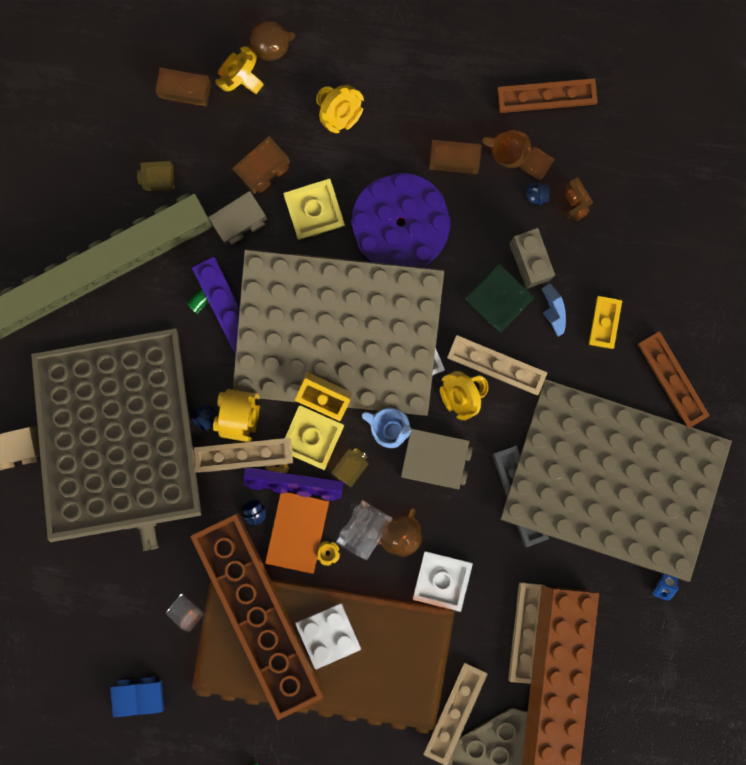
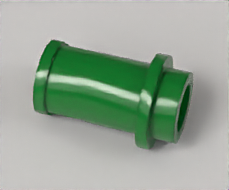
M203 289L187 302V305L196 314L209 302Z

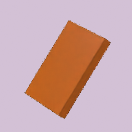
M289 492L280 494L265 564L314 574L329 501L302 497Z

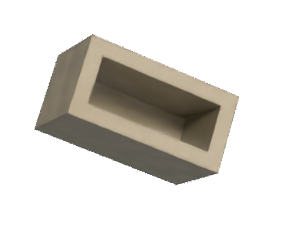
M250 191L208 217L226 245L229 243L234 245L244 239L243 234L249 230H252V232L259 230L265 225L264 221L267 220Z

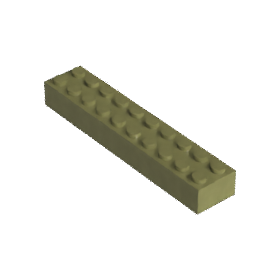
M189 193L184 194L176 199V204L170 207L164 205L154 211L155 215L147 219L144 216L135 220L132 223V227L126 230L121 228L110 234L111 238L106 241L97 240L88 246L89 249L83 253L79 251L74 252L66 257V262L60 265L58 263L49 265L44 269L45 273L37 277L36 275H31L22 280V285L16 288L11 286L0 292V339L214 227L200 200L195 194L191 196Z

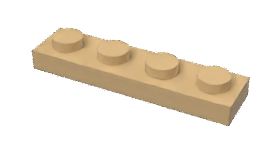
M456 335L447 359L537 396L547 375L545 371Z
M291 438L194 448L195 469L198 473L293 463Z
M519 582L508 677L510 682L531 684L541 587L545 586L543 584Z
M464 663L424 752L425 756L441 764L448 765L488 675L487 673Z

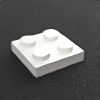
M424 551L413 600L461 612L473 563Z
M342 603L295 623L315 670L361 650Z

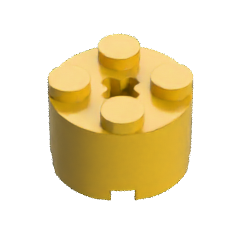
M233 389L220 392L217 402L218 407H220L219 417L216 416L214 419L213 430L217 431L221 438L251 442L253 438L249 437L250 432L255 433L258 424L260 405H255V399H259V394Z

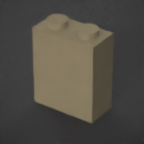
M536 228L514 236L510 242V247L525 288L529 289L550 281L555 276L539 229Z
M411 429L401 477L460 489V485H465L468 471L464 470L465 460L470 461L473 447L469 446V441Z

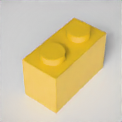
M306 372L296 393L295 401L341 421L351 400L352 392Z

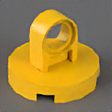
M248 46L241 47V53L236 55L233 52L222 64L218 71L221 77L216 79L215 82L223 91H231L242 83L251 92L257 94L264 85L251 73L256 63L257 55Z
M342 85L335 89L325 86L317 94L316 100L321 107L319 113L320 122L331 132L340 133L338 130L343 128L350 129L363 112L361 100L364 101V98L360 91L350 85Z
M454 371L443 377L441 381H444V383L440 387V394L448 411L454 410L458 414L456 418L460 420H467L477 415L481 408V398L488 392V382L483 376L468 377L459 371ZM474 381L478 382L480 387L479 391L476 385L474 384Z

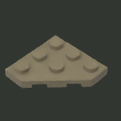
M511 707L461 736L448 765H522L528 711Z

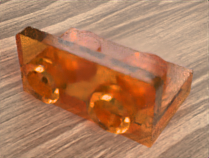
M578 177L569 182L566 187L567 193L565 196L571 206L576 205V208L569 211L566 215L568 221L574 218L576 222L588 215L590 212L589 208L593 204Z

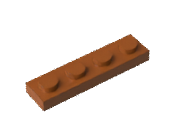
M595 78L497 88L499 113L596 105L598 103Z
M660 331L638 343V347L687 428L709 417V413Z

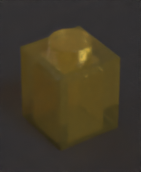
M171 161L141 163V170H137L138 184L142 185L145 191L175 189L173 164Z
M357 448L354 451L348 449L331 473L352 487L369 464L365 461L368 456Z

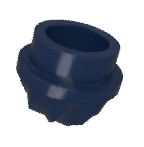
M537 181L531 184L526 191L528 200L538 205L548 203V183Z
M202 406L194 411V416L191 420L200 429L207 431L209 427L213 428L214 419L217 415L214 408Z
M259 500L249 501L242 506V517L249 524L258 525L264 521L266 508Z

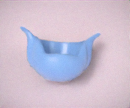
M388 407L379 410L376 414L368 412L362 414L363 419L371 425V432L375 440L383 447L396 448L410 437L411 427L409 420L398 409Z

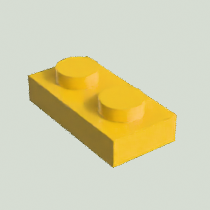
M597 297L588 345L614 349L622 300Z

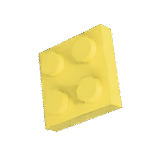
M330 179L283 193L298 241L345 226Z
M299 405L285 438H291L293 457L325 470L344 425Z

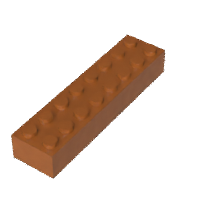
M239 513L190 536L277 720L323 699L325 693Z
M541 587L522 765L581 764L599 593L585 589Z

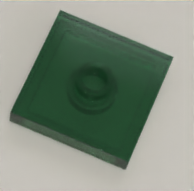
M499 264L465 301L501 334L535 297Z

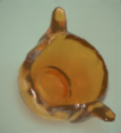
M265 21L253 29L249 48L259 59L271 62L280 59L286 54L289 41L295 38V34L286 31L276 22Z
M511 129L500 133L495 138L485 137L482 139L483 144L492 149L494 160L502 166L517 168L522 166L532 156L530 138L520 130Z
M411 509L409 516H402L389 522L382 533V539L373 541V544L381 545L388 553L401 557H406L416 552L422 543L421 526L415 518V509Z

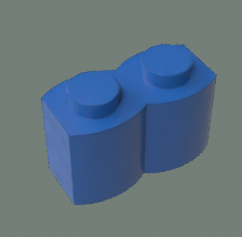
M156 676L142 677L141 682L131 683V679L116 680V684L110 687L113 717L152 714L164 711L162 680H156Z

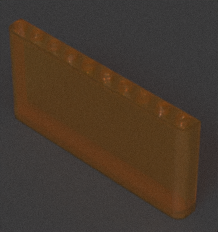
M210 579L192 689L196 690V695L210 697L212 693L221 695V699L235 701V698L245 699V703L259 705L260 702L269 703ZM270 579L325 693L323 699L296 712L308 713V710L318 711V715L324 717H332L333 714L343 715L342 719L348 721H357V718L367 719V723L372 725H381L382 722L391 723V727L396 729H406V726L415 727V731L420 733H430L431 730H435L455 610ZM342 603L361 650L315 670L295 623Z

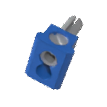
M663 574L656 583V588L652 594L667 601L671 600L679 589L677 586L678 578Z

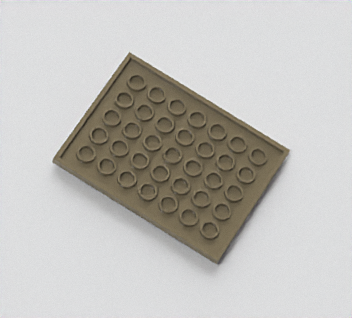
M245 249L233 390L258 393L260 399L297 402L295 401L296 393L306 372H309L352 392L347 408L379 411L383 408L392 407L405 414L428 416L444 269Z
M176 328L31 354L47 537L50 542L201 516L181 352Z
M545 379L500 520L690 582L732 441L692 427L687 428L686 425Z

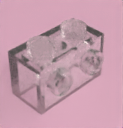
M362 500L355 507L348 524L342 528L337 543L354 555L367 560L393 518Z

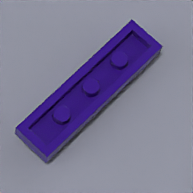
M212 256L193 265L192 269L236 355L240 307L215 257Z
M245 467L244 485L254 490L267 488L280 494L294 492L302 497L321 496L322 499L334 501L342 497L343 482Z

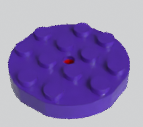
M397 173L373 181L362 191L354 205L352 228L358 248L369 262L424 267L431 263L444 248L450 231V217L443 195L432 183L417 175ZM402 221L405 225L399 227L396 223Z

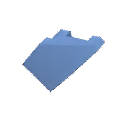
M548 284L542 290L551 308L543 312V314L551 323L556 335L560 336L564 333L566 325L564 302L554 287Z

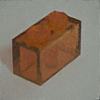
M160 68L155 92L159 98L207 106L211 81L208 76Z
M268 136L232 169L253 194L257 191L261 193L271 184L269 182L271 178L275 175L281 176L289 168L287 164L290 163V160L272 138Z
M432 140L429 169L478 174L481 144Z

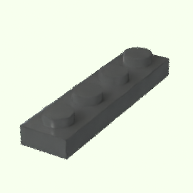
M517 446L492 454L506 496L509 494L520 459ZM517 526L524 547H529L549 539L548 535Z

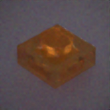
M534 146L521 169L541 181L555 159Z

